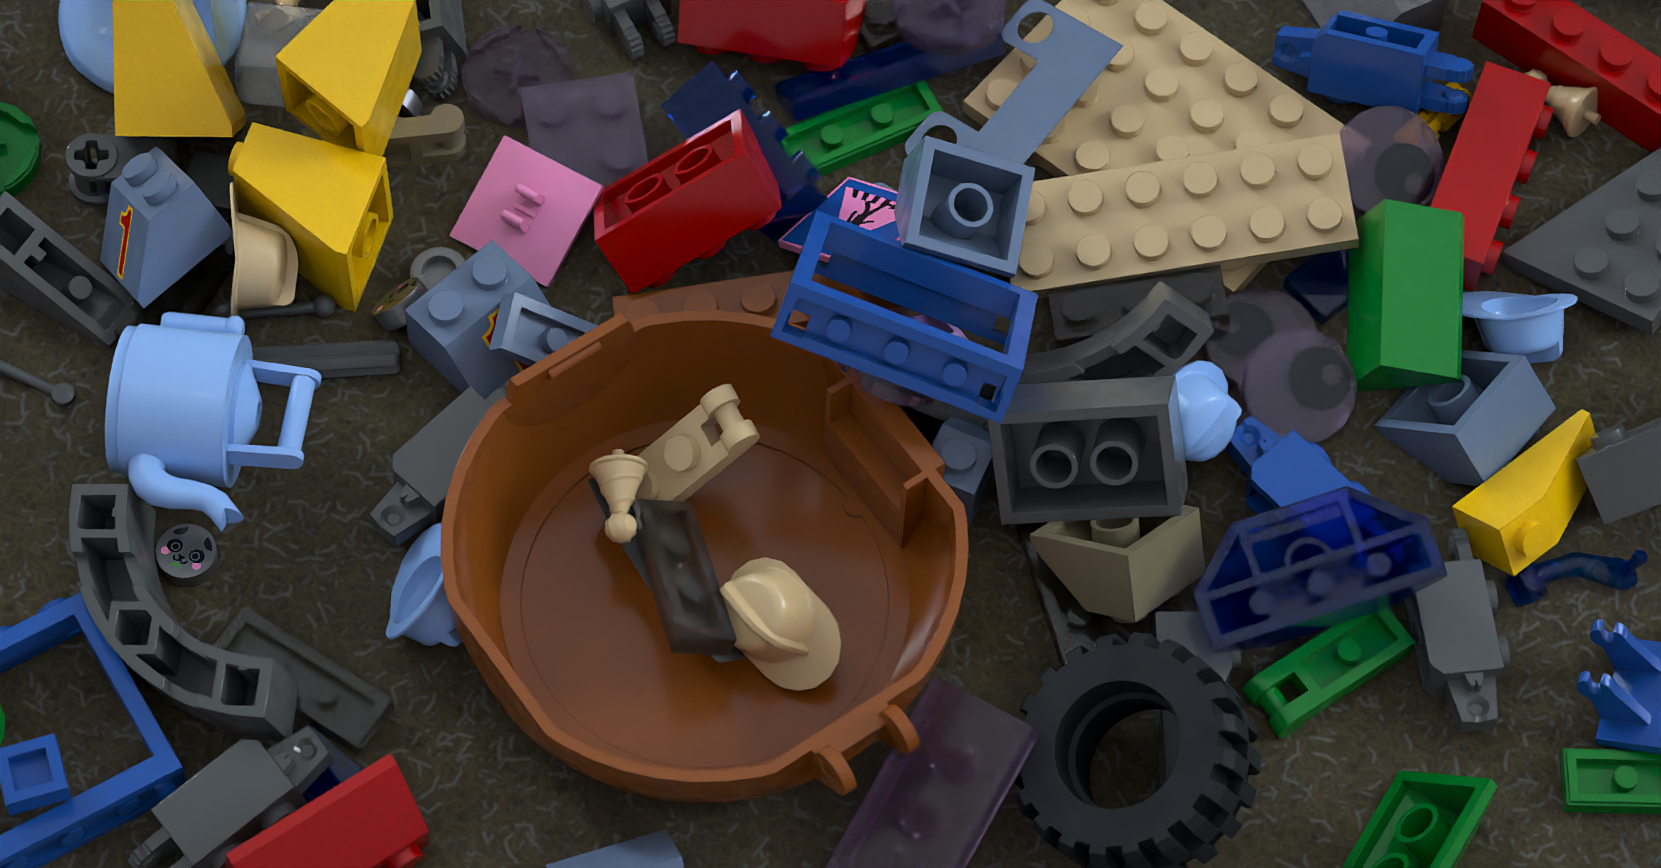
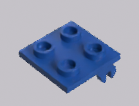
M1596 620L1592 624L1590 639L1596 645L1603 647L1613 665L1614 673L1612 677L1603 673L1600 684L1591 680L1589 671H1583L1579 675L1576 686L1581 695L1591 700L1600 716L1595 737L1596 745L1661 754V642L1637 639L1620 622H1615L1613 632H1608L1604 628L1603 621Z

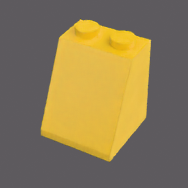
M112 0L115 136L233 137L245 126V111L192 0Z
M333 0L275 56L285 109L325 142L383 157L422 53L416 0Z
M252 122L244 143L238 141L234 145L228 163V174L234 177L240 213L279 225L286 231L298 251V273L324 294L332 297L343 309L355 312L393 219L386 157Z

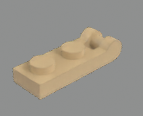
M731 384L718 386L706 393L701 398L700 405L637 455L646 460L649 465L648 472L643 476V482L639 485L635 495V501L631 504L642 527H653L760 439V435L753 422L749 419L744 420L737 406L740 403V399ZM717 423H719L723 431L721 435L718 434L714 427Z

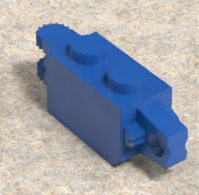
M1343 10L1330 17L1322 29L1283 26L1277 33L1274 42L1273 65L1307 77L1308 92L1324 95L1326 99L1335 103L1346 104L1355 102L1377 107L1381 112L1391 116H1416L1421 108L1452 115L1465 113L1469 105L1470 96H1467L1468 93H1464L1463 90L1460 91L1457 88L1452 89L1449 86L1432 83V81L1437 79L1450 81L1451 83L1456 82L1457 84L1460 82L1465 83L1466 81L1470 82L1474 71V65L1468 59L1437 52L1439 32Z
M1249 416L1235 428L1233 437L1225 449L1248 477L1245 488V506L1320 576L1336 565L1350 579L1352 578L1355 583L1359 584L1360 587L1370 589L1380 580V574L1378 569L1375 568V564L1370 559H1367L1365 554L1356 547L1361 542L1373 554L1378 556L1381 561H1384L1386 565L1389 564L1391 567H1395L1406 557V552L1401 542L1376 519L1379 508L1374 504V500L1368 490L1360 483L1349 481L1332 465L1329 456L1318 444L1312 441L1307 442L1294 429L1285 437H1281L1253 416Z

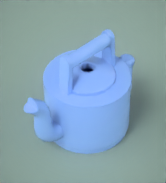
M167 312L162 315L160 326L150 324L129 325L123 330L116 347L107 392L105 450L109 469L112 472L121 473L124 477H129V482L136 495L150 505L169 509H194L202 511L211 518L221 531L224 530L227 523L243 521L242 513L227 494L215 487L231 488L237 480L241 466L297 469L303 465L305 455L301 448L314 390L320 387L321 374L310 368L253 360L251 341L247 335H244L245 323L239 316L232 315L229 318ZM257 382L291 387L277 447L250 445L259 428L262 414V399Z

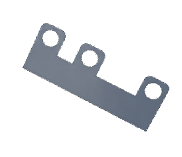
M1028 0L1004 26L1002 38L1006 43L1039 62L979 132L946 112L936 111L928 115L905 143V152L909 155L930 128L943 125L955 131L957 145L1024 164L1121 50L1123 45L1044 0ZM1035 12L1049 15L1054 23L1053 31L1049 37L1037 43H1029L1021 39L1018 34V25L1025 16ZM873 183L875 185L894 190L893 188L889 187L884 183Z

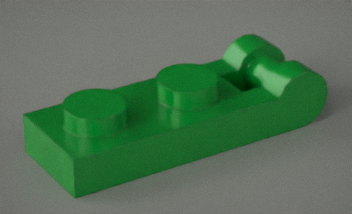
M1377 597L1255 675L1245 684L1242 693L1253 706L1260 705L1270 717L1268 721L1269 727L1279 739H1283L1299 729L1308 719L1412 653L1416 642L1382 600ZM1289 682L1301 694L1291 702L1279 690Z

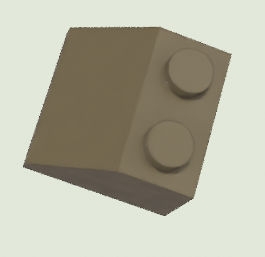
M1183 505L1181 516L1048 522L1030 534L1031 546L1082 607L1088 612L1110 616L1119 623H1135L1145 619L1148 613L1168 599L1179 595L1185 587L1206 573L1199 508Z

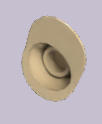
M231 182L230 205L235 250L231 316H238L240 309L290 305L295 299L299 267L297 248L290 235L279 225L239 213L235 184Z
M764 557L748 561L735 571L730 581L726 582L719 589L722 593L718 609L719 624L727 641L742 651L767 678L780 687L801 691L816 688L829 679L840 662L843 641L839 623L826 604L783 561Z

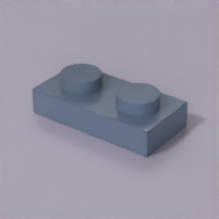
M507 293L502 295L489 351L527 366H532L598 325L519 293Z

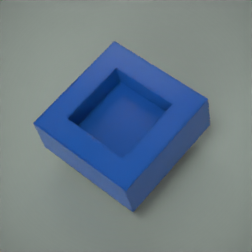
M55 733L0 748V784L10 816L72 799Z

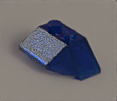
M1344 486L1231 523L1196 587L1193 597L1213 653L1271 647L1384 610L1447 577L1448 573L1427 517L1413 511L1408 512L1387 501Z

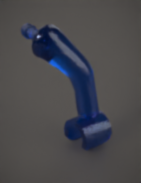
M1637 550L1626 561L1616 557L1570 552L1538 564L1532 562L1517 575L1508 577L1504 583L1517 607L1541 600L1548 593L1545 583L1561 578L1582 577L1620 591L1628 590L1637 584L1638 576L1635 570L1647 562L1648 556L1643 550Z

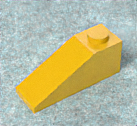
M1583 409L1578 411L1452 506L1458 527L1466 529L1473 556L1481 558V560L1515 576L1559 542L1588 488L1576 459L1592 445L1590 437L1596 434L1589 412Z

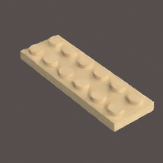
M1340 133L1033 181L1017 273L1013 278H1010V283L1038 294L1037 298L1358 248L1359 238Z

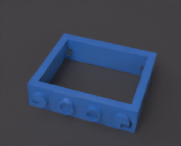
M816 210L770 336L1001 424L1024 369L1038 294L947 259L903 247L900 241ZM822 249L832 252L828 264L818 261ZM813 273L1003 344V353L811 281ZM793 309L810 316L805 330L788 324ZM998 316L1010 320L1007 333L993 328ZM984 382L996 386L993 402L979 397Z
M81 592L70 598H57L48 602L36 615L14 626L5 625L0 627V674L82 633L150 753L151 758L1 834L0 868H40L150 811L187 782L181 763L120 656L109 645L94 623Z

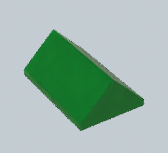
M1384 199L1355 221L1359 247L1351 248L1349 255L1346 364L1348 365L1351 377L1349 392L1461 382L1465 219L1462 213Z
M1399 770L1342 868H1455L1482 823L1498 786L1492 778Z

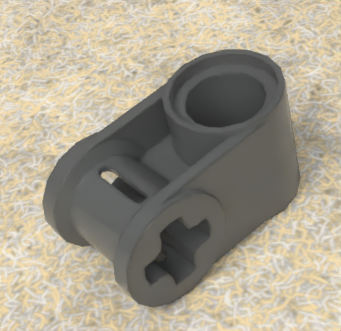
M82 134L70 142L65 153L67 168L71 172L69 178L71 194L84 205L108 206L111 183L122 174L123 168L132 158L142 153H148L157 146L178 166V143L173 137ZM91 148L96 149L97 159L91 158ZM90 181L96 183V192L91 191Z

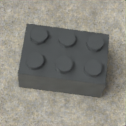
M1176 375L1018 384L1002 423L987 419L1001 525L1181 516L1188 488Z

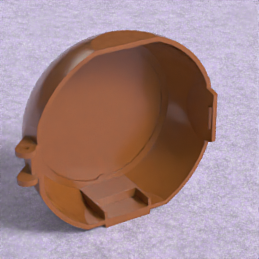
M683 310L651 314L630 322L622 312L510 378L506 389V396L495 402L486 412L469 438L455 467L446 495L441 524V566L444 589L459 635L483 679L509 716L537 745L566 765L590 778L631 794L662 801L691 804L729 803L757 799L784 792L817 779L839 795L844 796L857 786L856 779L847 761L868 747L877 738L905 755H908L920 746L918 734L904 712L920 693L938 664L956 622L966 583L969 553L965 506L943 479L945 462L875 376L863 371L857 373L850 366L771 337L770 335L776 321L775 318L724 310ZM788 322L789 325H792L794 327L800 328L802 330L806 329L802 326ZM731 384L740 399V403L737 406L744 420L749 419L753 422L760 435V439L653 527L643 528L675 578L708 619L722 633L718 617V609L722 597L719 589L726 582L730 581L735 571L748 561L764 557L783 561L826 604L839 623L843 644L840 662L832 676L816 688L795 691L775 684L747 656L744 659L722 663L715 661L678 624L643 580L622 545L612 542L607 538L604 531L606 518L588 483V479L594 478L589 472L590 463L597 458L612 455V451L615 449L624 450V454L639 455L700 405V400L706 393L718 386ZM717 423L714 427L718 434L721 435L723 431L719 423Z

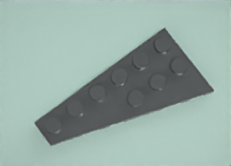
M1661 147L1503 250L1502 264L1557 292L1573 294L1577 296V301L1653 335L1661 325Z

